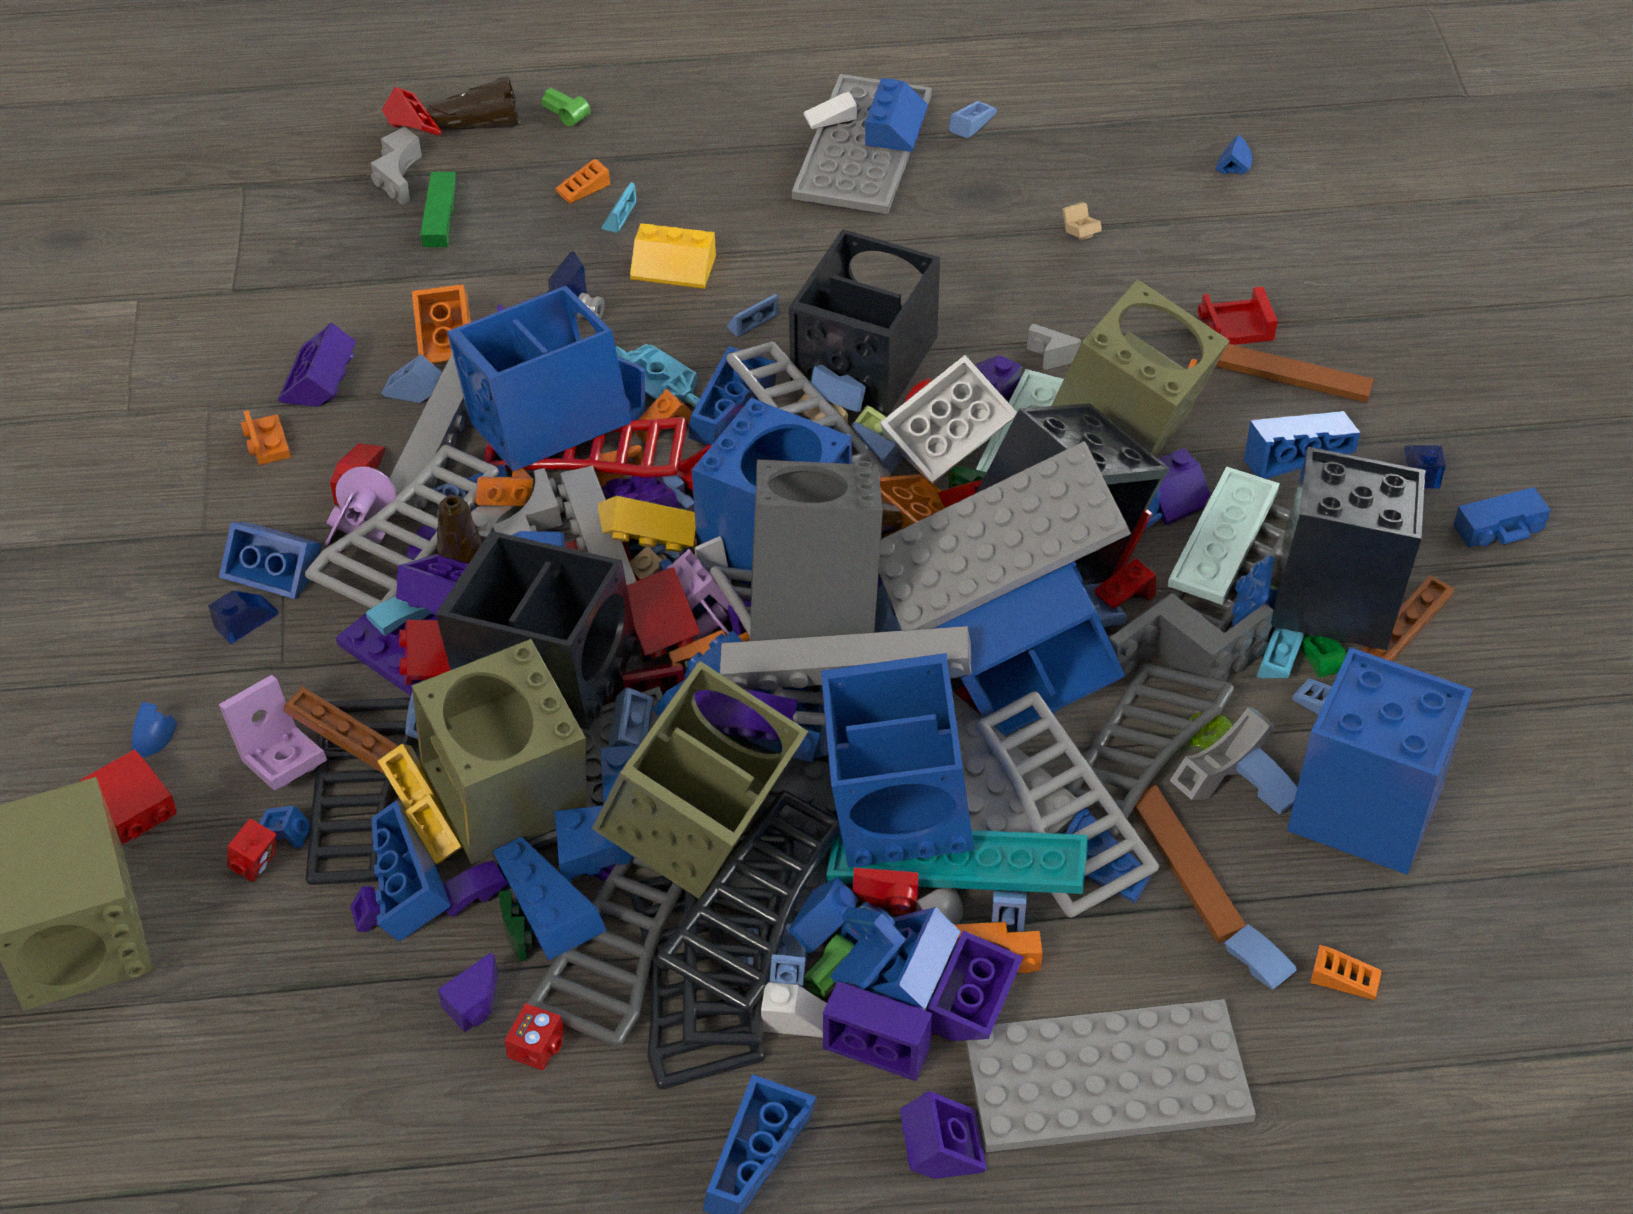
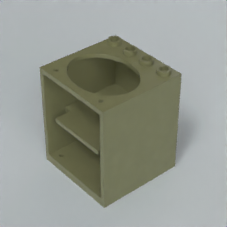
M1137 279L1083 340L1051 406L1090 403L1156 457L1186 420L1230 340ZM1132 307H1150L1177 318L1197 338L1202 352L1201 361L1194 367L1184 369L1129 331L1123 337L1120 325L1128 309Z
M531 639L412 685L421 766L471 864L494 855L493 850L519 837L528 841L556 829L555 811L587 807L586 738Z
M699 661L620 772L592 829L699 899L774 787L808 731ZM702 690L720 692L741 701L755 710L778 734L782 743V752L777 754L759 753L745 748L723 735L702 715L695 702V693Z
M97 777L0 805V961L23 1011L125 979L137 978L145 973L154 971L125 853Z

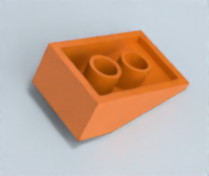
M464 284L412 291L418 355L421 354L432 364L447 363L452 354L447 331L471 322L468 295Z

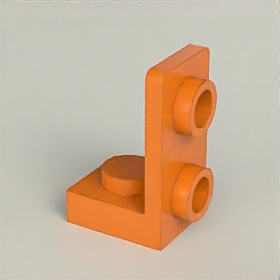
M665 389L638 420L683 417L690 424L693 412L674 394ZM648 430L633 431L646 444Z
M524 469L514 470L512 477H479L475 502L477 505L525 506L532 496L533 478Z

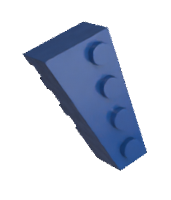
M728 346L691 415L688 439L706 445H713L750 398L759 400L726 360L728 354L740 351V349ZM758 356L744 360L742 363L749 370L776 363V361ZM777 374L757 380L766 389L775 385Z
M1344 411L1250 420L1244 461L1255 476L1269 479L1301 469L1308 447L1343 454L1356 452L1360 432Z
M396 800L372 817L373 851L377 853V864L374 865V873L378 877L379 890L376 891V902L380 905L377 925L400 942L451 905L435 862L404 813L407 809Z
M603 806L555 811L560 873L569 882H573L574 877L586 873L588 876L600 873L601 868L618 863V866L630 863V859L635 858L592 829Z
M522 837L493 850L499 866L548 961L606 931L597 908Z
M752 1074L708 1186L703 1211L710 1214H742L812 1117L817 1097Z

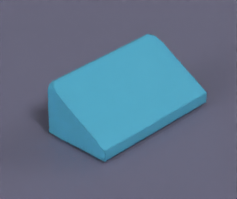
M630 182L619 197L601 229L616 233L621 229L636 204L634 183Z
M1275 627L1256 677L1288 678L1304 633Z

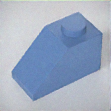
M420 354L390 375L381 394L389 398L421 403L431 396L442 371Z
M994 890L991 923L1006 922L1007 933L1024 932L1026 891Z

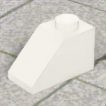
M768 982L764 988L761 1007L763 1032L823 1038V1011L827 1003L799 985Z

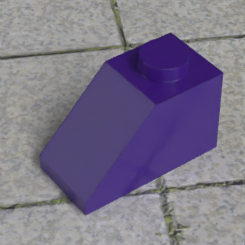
M489 953L438 989L441 1007L464 1032L473 1026L482 1024L492 1013L498 978L495 956L492 953Z

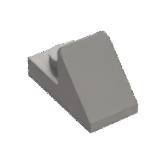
M1036 324L1030 326L1028 329L1027 349L1044 355V370L1073 362L1081 345V339Z

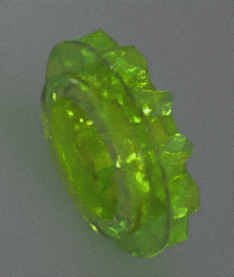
M1203 712L1194 714L1188 720L1193 721ZM1222 714L1217 715L1190 739L1192 747L1199 746L1202 751L1207 749L1229 731L1233 726L1232 723ZM1204 730L1207 732L1215 731L1214 736L1211 734L1203 736Z

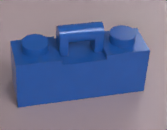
M1532 487L1458 506L1453 526L1467 547L1487 546L1495 541V539H1498L1504 545L1530 537V532L1537 533L1546 527L1551 510L1536 489Z

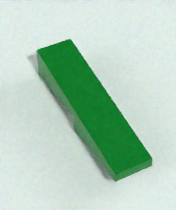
M431 172L420 233L423 247H448L451 214H453L456 172Z
M1304 633L1300 649L1317 676L1322 678L1338 673L1346 657V651L1334 639L1311 636Z

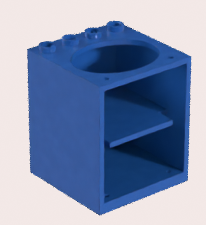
M566 285L447 331L469 421L512 471L631 423L629 415L631 405L625 396L612 330ZM578 313L589 321L596 334L581 339L577 325Z
M750 398L692 469L697 546L720 536L723 541L728 567L752 570L757 460L852 464V436ZM736 580L751 587V582Z
M1075 561L937 626V628L968 626L971 641V675H962L960 677L983 718L1031 692H1038L1049 709L1055 712L1125 677L1099 616L1090 601V594L1083 583L1084 581L1076 567ZM1031 706L993 727L1006 736L1041 717L1034 707Z
M1350 647L1312 728L1287 831L1408 875L1443 789L1473 689Z
M947 653L821 670L831 786L848 868L974 851Z

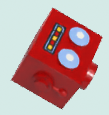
M249 819L228 845L227 867L238 875L254 882L275 856L277 834L256 821Z
M525 1003L504 1040L507 1057L544 1071L551 1056L559 1052L563 1042L562 1036L564 1031L561 1015Z

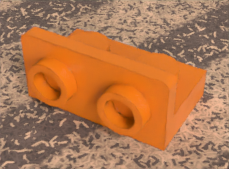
M249 410L243 411L246 420L241 422L245 438L250 437L249 440H246L250 456L256 455L258 465L291 458L278 414L252 420Z

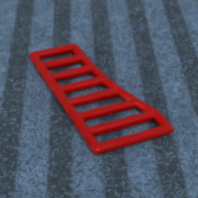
M683 417L634 420L625 426L608 432H621L615 462L600 461L605 433L593 438L589 460L574 459L576 445L564 450L562 459L544 458L520 469L576 470L593 466L594 471L644 478L676 476L680 467L687 420ZM675 429L669 465L653 466L659 430ZM648 430L641 466L626 464L632 432ZM487 443L483 461L496 467L504 464L506 471H512L503 460L494 461L496 452Z

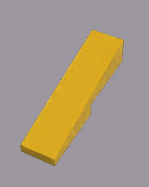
M402 743L379 759V765L407 809L404 813L435 864L441 863L460 850L463 846L412 746Z

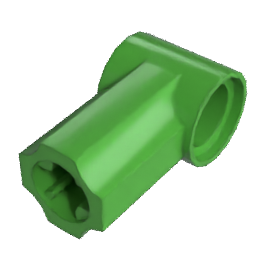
M549 88L545 91L542 98V106L558 114L566 126L572 127L590 114V106L580 96L572 99L553 88Z
M840 934L832 938L825 948L823 957L803 978V983L807 986L810 993L818 998H825L835 988L836 983L830 976L855 946L854 943Z

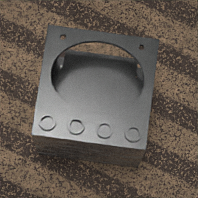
M757 460L750 641L874 633L883 513L878 465H873L868 461L842 464Z

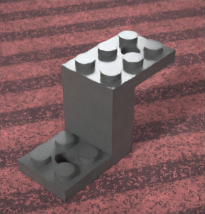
M1171 593L1112 635L1109 641L1125 676L1129 675L1134 667L1142 661H1148L1155 653L1175 670L1225 682L1227 677L1235 671L1240 672L1255 656L1260 657L1266 651L1274 610L1263 604L1227 632L1223 633ZM1199 688L1205 693L1210 691L1207 689Z

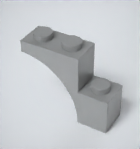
M406 127L381 138L382 157L371 162V178L377 187H381L390 198H394L402 205L410 202L408 183L403 178V175L412 163L422 157L419 138Z
M545 468L534 471L535 487L529 501L510 518L493 524L495 532L513 535L519 531L540 532L562 525L560 514L565 513L560 496L555 498L554 494H558L553 477L548 479Z
M1247 707L1238 721L1218 741L1200 753L1186 756L1170 779V782L1191 800L1210 799L1225 775H1241L1236 771L1237 763L1258 747L1261 748L1275 725L1254 708Z

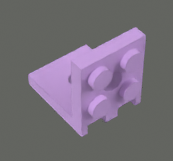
M690 549L667 567L675 568L691 610L702 599L711 594L728 611V605L731 604L712 577L710 569Z
M270 675L218 705L242 762L275 791L287 786L292 780L304 773L314 770L318 765L327 761L324 751L296 727L293 718L283 712L286 700L278 680L273 675ZM258 710H263L261 719L252 722L254 713Z

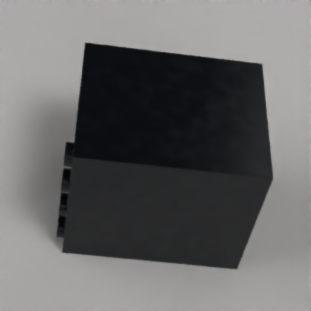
M842 229L789 306L790 360L810 382L814 366L824 365L838 376L849 375L866 387L861 409L868 405L888 417L937 338L940 257ZM866 251L889 253L909 262L923 276L906 303L902 305L901 294L858 282L851 270L852 258Z
M1090 403L1019 408L976 493L1085 441L1131 533L1076 560L1079 564V573L1084 584L1106 581L1113 573L1143 512L1148 509L1169 468Z
M1313 447L1307 448L1278 558L1272 609L1274 610L1271 621L1272 627L1387 651L1422 539L1425 470Z
M495 531L489 532L436 612L450 670L531 639L579 727L586 730L590 728L594 719L600 716L603 703L607 697L612 695L617 679L625 673L628 660L632 654L634 655L639 647V638L636 637L622 560Z

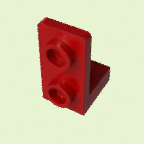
M1135 558L1095 588V595L1113 610L1134 594H1140L1149 601L1156 596V574Z

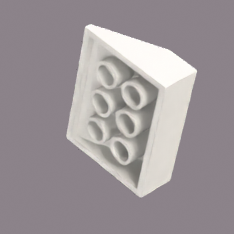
M964 355L881 421L880 425L882 434L888 440L896 443L901 455L933 484L1010 423L1017 412L967 356Z

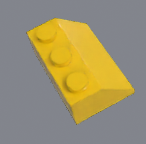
M641 223L634 241L630 279L705 289L716 257L715 232Z
M615 496L598 503L597 509L602 532L612 535L613 540L628 542L629 539L639 540V545L645 547H656V544L666 546V551L682 553L683 549L693 547L696 529L695 512L621 496Z

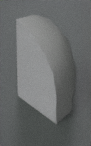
M954 888L938 889L917 901L916 912L936 907L954 925L959 924L963 917L962 899Z

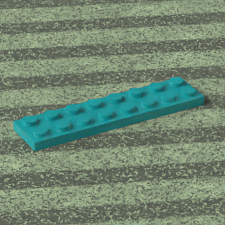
M972 830L974 851L848 868L840 833L832 844L827 879L829 882L839 877L843 883L853 884L854 868L917 872L919 873V887L1083 894L1088 836L1080 834Z

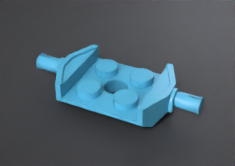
M645 344L635 351L631 350L628 353L619 346H616L618 357L643 367L645 371V393L656 400L667 389L683 403H688L694 408L696 407L700 398L693 395L698 383L695 371L653 345Z

